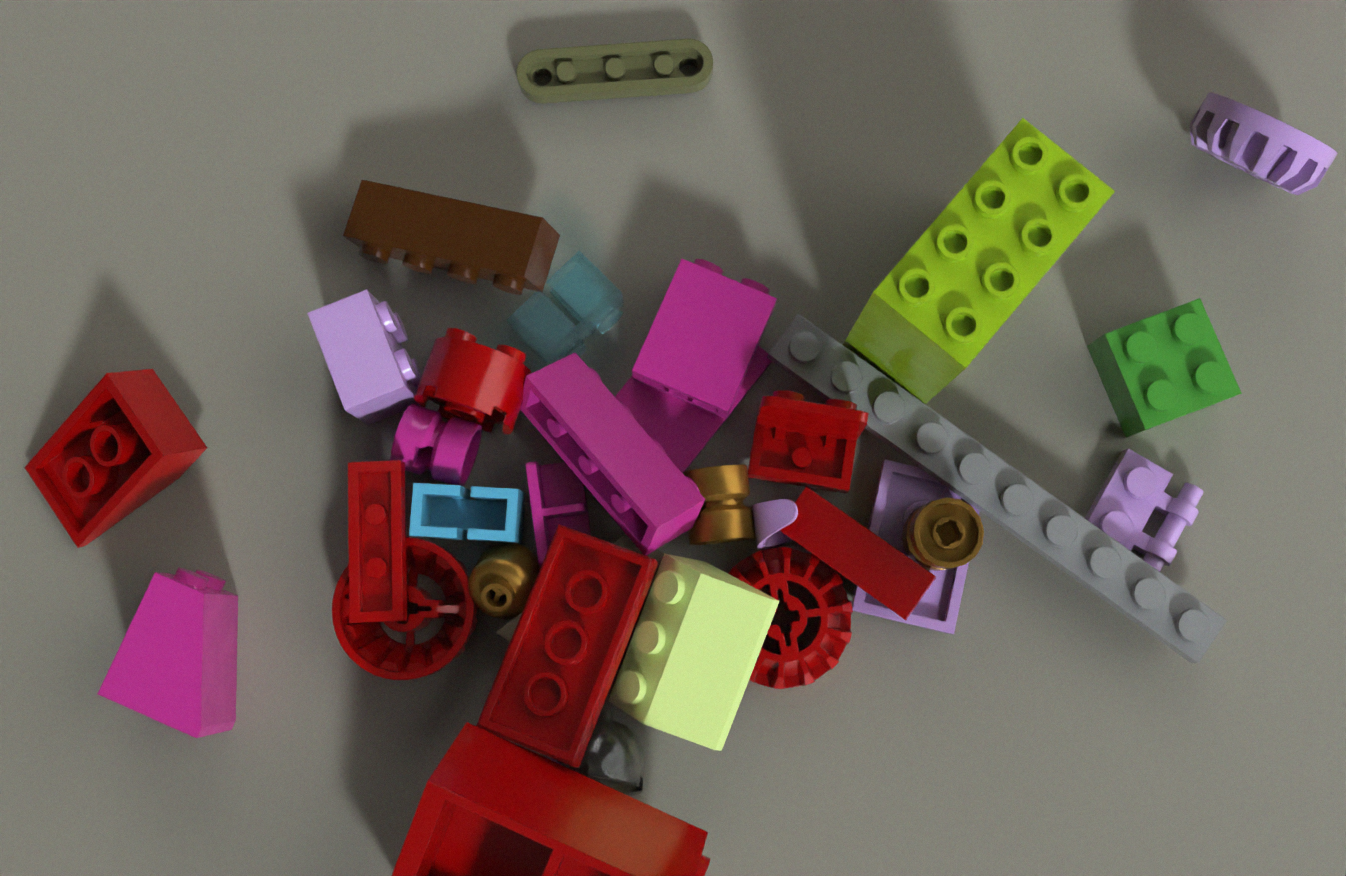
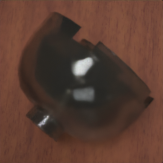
M601 710L579 768L541 754V756L628 796L642 793L644 779L643 748L638 736L628 726L613 721V713L611 711Z

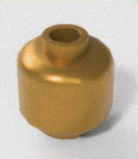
M501 542L485 550L474 566L468 580L469 594L475 606L484 614L498 619H510L521 614L541 568L537 556L527 547L518 543Z

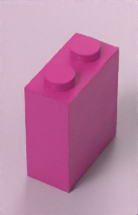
M681 258L632 368L633 378L640 383L727 419L772 316L777 298L769 295L770 289L757 281L742 278L741 282H737L723 276V270L707 260L697 258L692 263Z

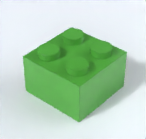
M1200 298L1105 333L1087 346L1125 438L1242 394Z

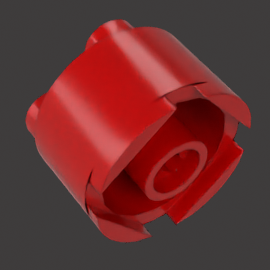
M448 328L444 337H439L434 341L414 395V400L424 408L428 399L440 405L438 412L445 419L449 420L452 417H457L481 425L482 431L490 433L494 424L503 425L502 434H511L523 403V387L526 376L532 373L524 365L526 354L514 347L498 344L495 350L476 343L477 338L469 332L458 328Z

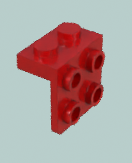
M786 390L774 391L773 396H763L755 421L748 477L847 494L850 490L856 442L867 426L869 414L865 411L857 410V404L847 400L828 399L824 405L804 401V395Z

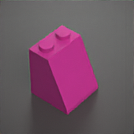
M178 567L175 574L155 572L97 694L194 738L232 730L236 721L238 595L223 589L226 583L224 579L197 569L196 572H192Z

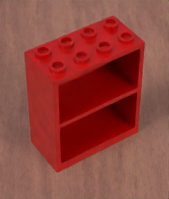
M466 722L427 780L391 876H705L710 858L702 855L708 832Z

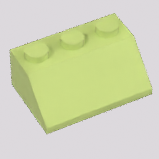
M664 553L608 701L644 725L704 747L722 751L778 607L779 600L705 561Z

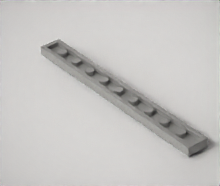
M797 314L768 353L767 358L823 399H841L857 404V410L865 411L869 414L867 426L865 427L866 430L1190 663L1200 662L1227 622V619L800 314Z

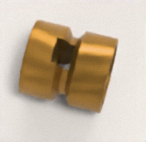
M721 465L683 472L684 476L691 478L695 482L700 494L705 498V502L693 527L688 530L690 546L728 543L755 538L753 511L745 506L743 501L750 495L747 465Z
M947 497L931 501L911 513L903 526L902 532L903 546L910 559L923 568L934 571L967 564L978 554L983 545L984 538L983 524L974 508L960 499Z

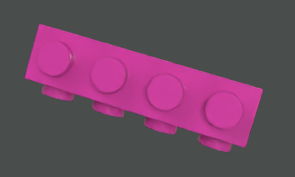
M576 352L526 376L523 387V403L520 410L643 555L647 556L693 527L705 502V498L700 494L695 482L691 478L684 476L669 459L663 446L646 433L634 419L631 410L615 398L603 384L599 374L594 369L589 368Z

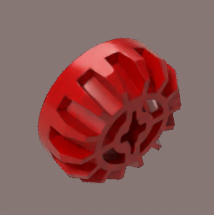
M406 537L407 574H409L407 600L409 594L410 602L418 603V606L431 607L432 609L431 611H418L417 614L409 615L408 622H384L386 626L394 631L406 632V644L397 642L389 637L381 627L380 622L349 623V564L341 574L333 595V626L343 650L359 667L385 679L412 680L441 671L465 651L464 647L471 634L476 630L478 622L476 619L477 609L469 594V575L466 566L447 551L446 548L418 538ZM418 573L433 579L443 590L446 600H434L428 591L418 587ZM433 618H445L443 626L434 637L426 642L415 644L416 631L427 627Z
M789 547L755 552L741 560L728 572V574L758 590L766 585L767 594L777 600L778 590L780 603H783L785 610L794 611L795 621L787 624L788 631L785 632L787 645L784 633H781L779 625H770L766 636L775 640L777 654L761 648L750 676V681L775 689L806 686L815 682L816 679L827 671L832 670L838 664L841 654L851 639L852 632L850 629L853 607L842 585L843 581L836 572H833L815 555ZM787 581L797 583L806 588L815 598L819 608L806 610L804 604L798 598L789 594ZM820 616V626L814 640L806 648L799 651L797 637L804 632L807 618Z

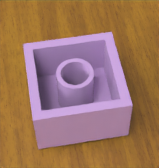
M366 289L307 313L345 411L370 425L405 411L411 404L419 405L414 400V395L420 382L422 371L416 359H410L406 349L402 347L401 343L408 340L406 330L398 313H392L386 300L379 302Z

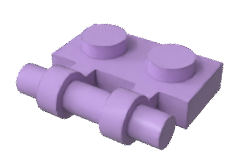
M1128 448L1119 455L1087 512L1085 519L1130 551L1133 548L1145 555L1143 560L1160 572L1164 565L1169 566L1174 559L1177 550L1173 547L1184 527L1192 526L1199 511L1195 507L1204 492L1193 484L1184 483L1177 498L1168 495L1164 490L1173 474ZM1155 509L1165 515L1166 518L1153 538L1142 532Z

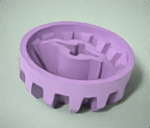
M1211 92L1206 95L1189 125L1191 144L1197 147V149L1274 187L1281 188L1297 196L1319 185L1338 154L1334 149L1274 117Z

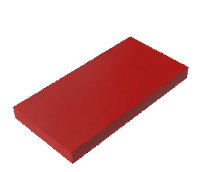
M558 524L476 726L560 762L579 768L659 562L656 559Z

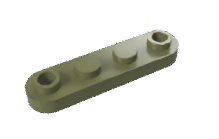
M695 39L537 49L522 57L517 66L516 75L524 96L535 103L541 104L685 94L700 91L710 82L713 74V56L704 43ZM690 64L697 68V72L693 75H684L680 69L682 66ZM540 75H548L552 78L544 86L534 83Z

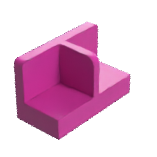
M536 461L525 463L540 567L558 524L592 536L585 485L565 462L539 465Z

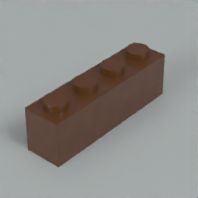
M361 180L343 234L346 239L360 248L358 254L368 260L381 264H388L389 258L402 260V265L424 274H431L433 268L446 270L449 277L468 284H476L478 278L493 281L492 285L499 290L516 295H522L524 288L543 292L560 238V234L543 217L367 180Z

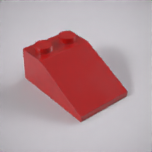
M153 369L111 372L103 376L24 468L77 548L88 545L179 479L208 447Z

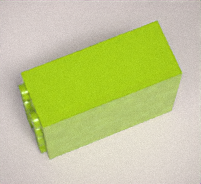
M1022 118L873 291L842 345L924 404H927L968 367L1115 191L1027 120Z

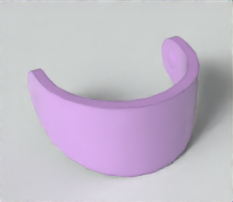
M778 499L752 505L758 550L775 548L793 541L779 530L796 520L798 508L794 501Z

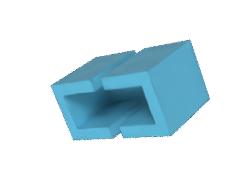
M413 483L409 536L428 539L462 541L469 539L478 542L522 544L526 493L520 489L471 486L470 494V490L461 485Z

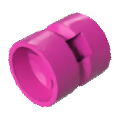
M411 404L407 407L397 427L390 461L401 460L405 462L406 471L418 475L423 474L427 469L431 470L432 478L450 485L464 486L471 474L479 451L482 426L457 417H452L447 422H444L440 412Z

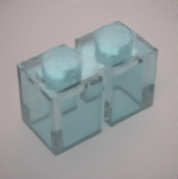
M578 251L547 281V285L552 289L550 293L580 322L579 324L575 325L543 292L538 291L520 306L506 322L511 331L548 366L575 352L581 357L587 349L584 345L585 339L590 334L593 335L597 330L603 334L614 326L623 314L620 310L624 305L623 295L588 258Z

